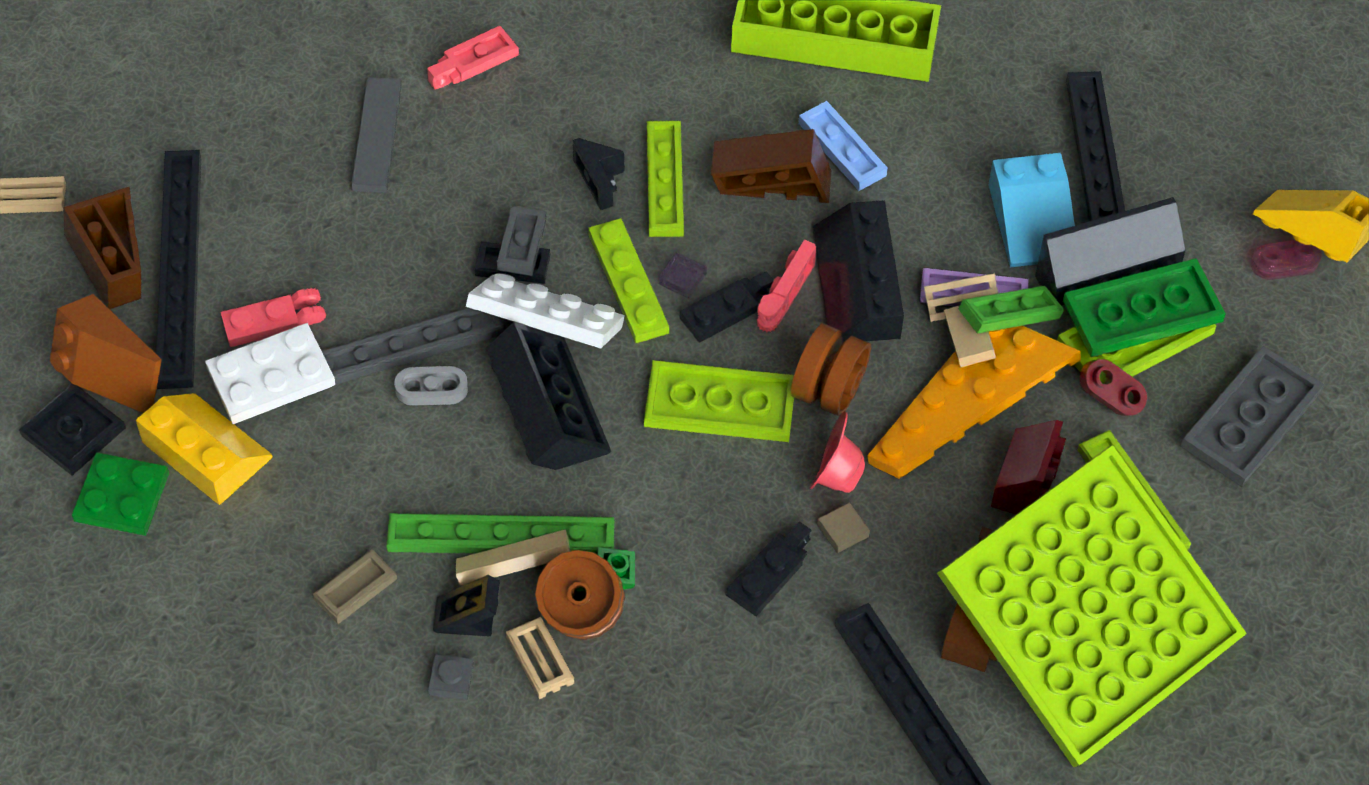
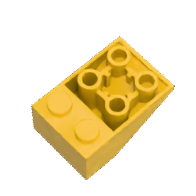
M1276 190L1253 212V215L1261 218V221L1266 226L1274 229L1280 228L1292 234L1296 241L1305 245H1313L1323 250L1327 257L1336 261L1348 263L1369 240V198L1354 190Z

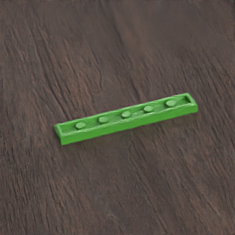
M389 513L387 551L479 553L566 529L570 551L581 550L596 553L598 547L614 549L615 520L614 517Z

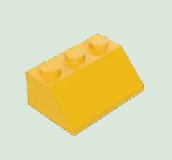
M196 393L163 396L136 419L142 443L218 505L223 503L273 458L269 451L235 424H232L230 420Z

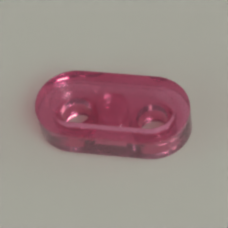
M1296 240L1264 244L1255 249L1251 259V268L1257 276L1267 280L1313 273L1318 268L1322 253L1319 248L1313 245L1302 244Z

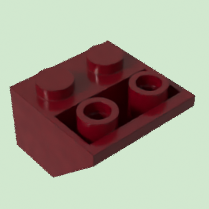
M1053 420L1015 429L995 486L991 507L1018 514L1051 489L1066 442V438L1060 437L1062 421Z

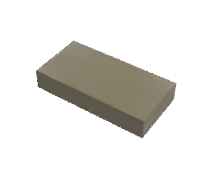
M371 549L313 593V598L339 624L396 581L397 575Z

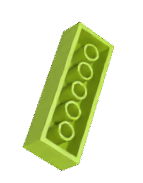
M738 0L732 25L731 52L929 82L941 5L909 0Z

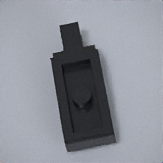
M766 271L753 277L751 280L747 277L737 280L681 310L680 319L700 343L756 313L762 297L769 294L774 279Z
M799 521L786 537L779 533L727 588L726 596L757 617L802 566L803 559L807 555V551L803 548L811 540L809 537L812 530Z

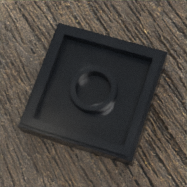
M71 384L22 426L19 431L22 437L73 476L96 455V452L99 453L126 429L124 421L83 389Z

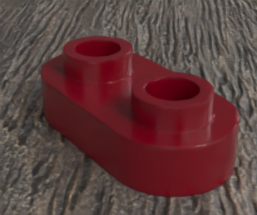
M1099 359L1089 361L1082 367L1080 384L1083 390L1110 410L1121 416H1131L1140 413L1144 409L1147 402V393L1144 386L1108 360ZM1102 371L1106 375V381L1104 382V384L1100 381L1099 378L1100 373ZM1130 391L1134 396L1132 403L1128 401V393Z

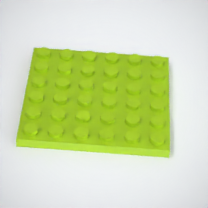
M1113 445L1104 449L937 572V575L1073 767L1083 764L1247 634Z

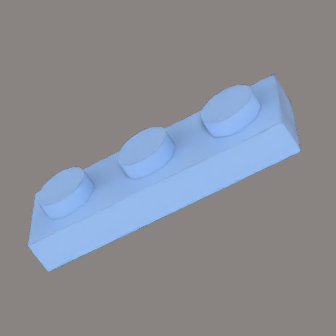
M827 101L799 115V125L804 130H815L824 153L858 191L886 177L887 166Z

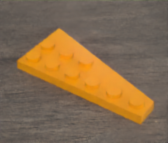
M1025 326L989 331L996 358L960 368L955 351L867 455L869 464L898 479L902 478L934 457V451L949 441L955 443L965 436L964 431L977 423L983 425L1026 397L1025 392L1042 381L1045 384L1055 378V372L1065 365L1073 366L1081 361L1080 350Z

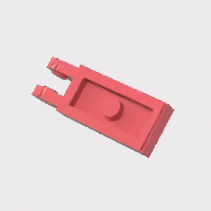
M804 239L798 251L792 250L786 261V271L783 276H777L774 279L769 294L764 295L760 300V304L757 307L758 315H760L757 319V327L762 332L775 331V328L782 321L814 268L816 258V246L814 243Z
M302 289L296 291L292 296L287 295L220 312L229 346L235 347L262 340L308 323V325L321 323L326 318V313L323 307L316 305L321 301L318 289Z

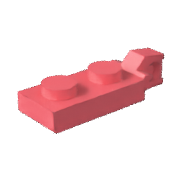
M501 26L495 27L444 51V56L438 60L439 63L427 68L428 82L435 90L451 82L453 84L460 81L463 82L518 56L519 47Z

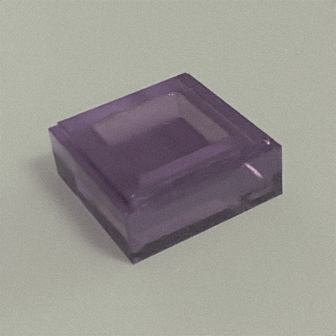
M676 252L660 274L659 284L684 297L690 298L706 276L707 267Z

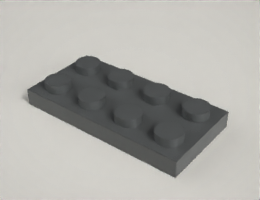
M1262 346L1182 440L1181 447L1243 487L1320 395L1324 384L1270 349Z

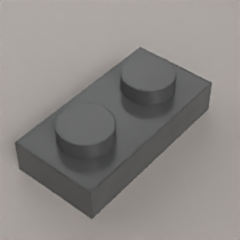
M511 207L497 260V270L533 275L546 224V211Z

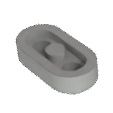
M454 366L409 367L400 371L394 381L396 396L406 405H451L462 401L468 393L466 374ZM450 386L456 388L454 390L449 391L444 390L445 388ZM413 387L419 388L418 391H408Z

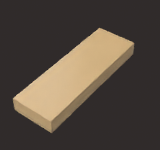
M566 529L457 558L456 576L459 585L464 586L486 575L495 578L547 564L561 553L570 552Z

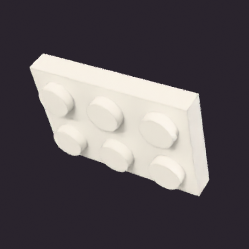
M308 323L205 361L209 375L232 424L335 385L334 376Z

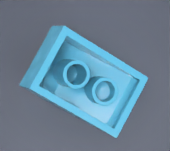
M1061 153L993 160L988 185L1010 267L1037 265L1043 236L1075 226L1069 181Z

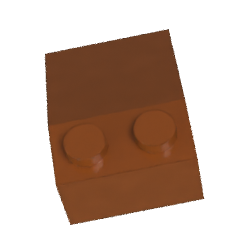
M94 294L57 308L50 362L54 369L61 372L74 385L144 413L154 404L162 359Z

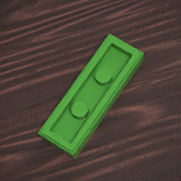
M1046 286L963 299L958 308L977 334L1060 319L1064 311L1063 307Z

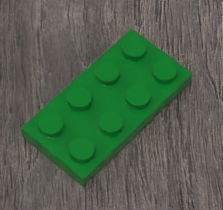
M1197 258L1065 292L1063 302L1090 357L1218 324L1224 321L1226 315Z

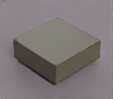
M850 502L818 519L817 526L837 553L869 537V528Z

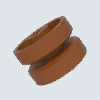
M821 323L810 337L801 355L792 381L791 396L806 403H813L820 397L821 409L840 416L849 407L863 379L871 354V343L855 336H851L843 342L840 330Z
M581 550L561 553L548 562L538 577L535 592L538 609L547 623L563 635L581 640L600 637L613 628L623 612L625 601L622 580L609 562L593 552ZM582 587L587 593L586 597L582 601L574 600L577 597L576 590Z

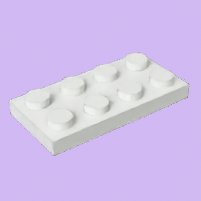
M501 273L492 274L469 292L466 307L598 348H602L621 330L625 317L623 314L616 313L615 309L608 305L596 304L593 306L581 302V298L578 296L554 294L548 292V288L543 285H525L515 282L514 277Z

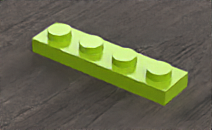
M622 219L589 227V238L623 315H625L624 318L635 343L669 334V324Z

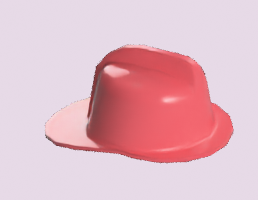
M845 411L836 421L830 434L820 470L813 480L810 489H813L818 483L834 490L850 493L854 490L864 472L865 462L863 453L859 447L844 435L848 419V413Z

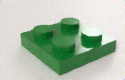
M96 452L72 513L74 522L146 536L169 476L168 466Z

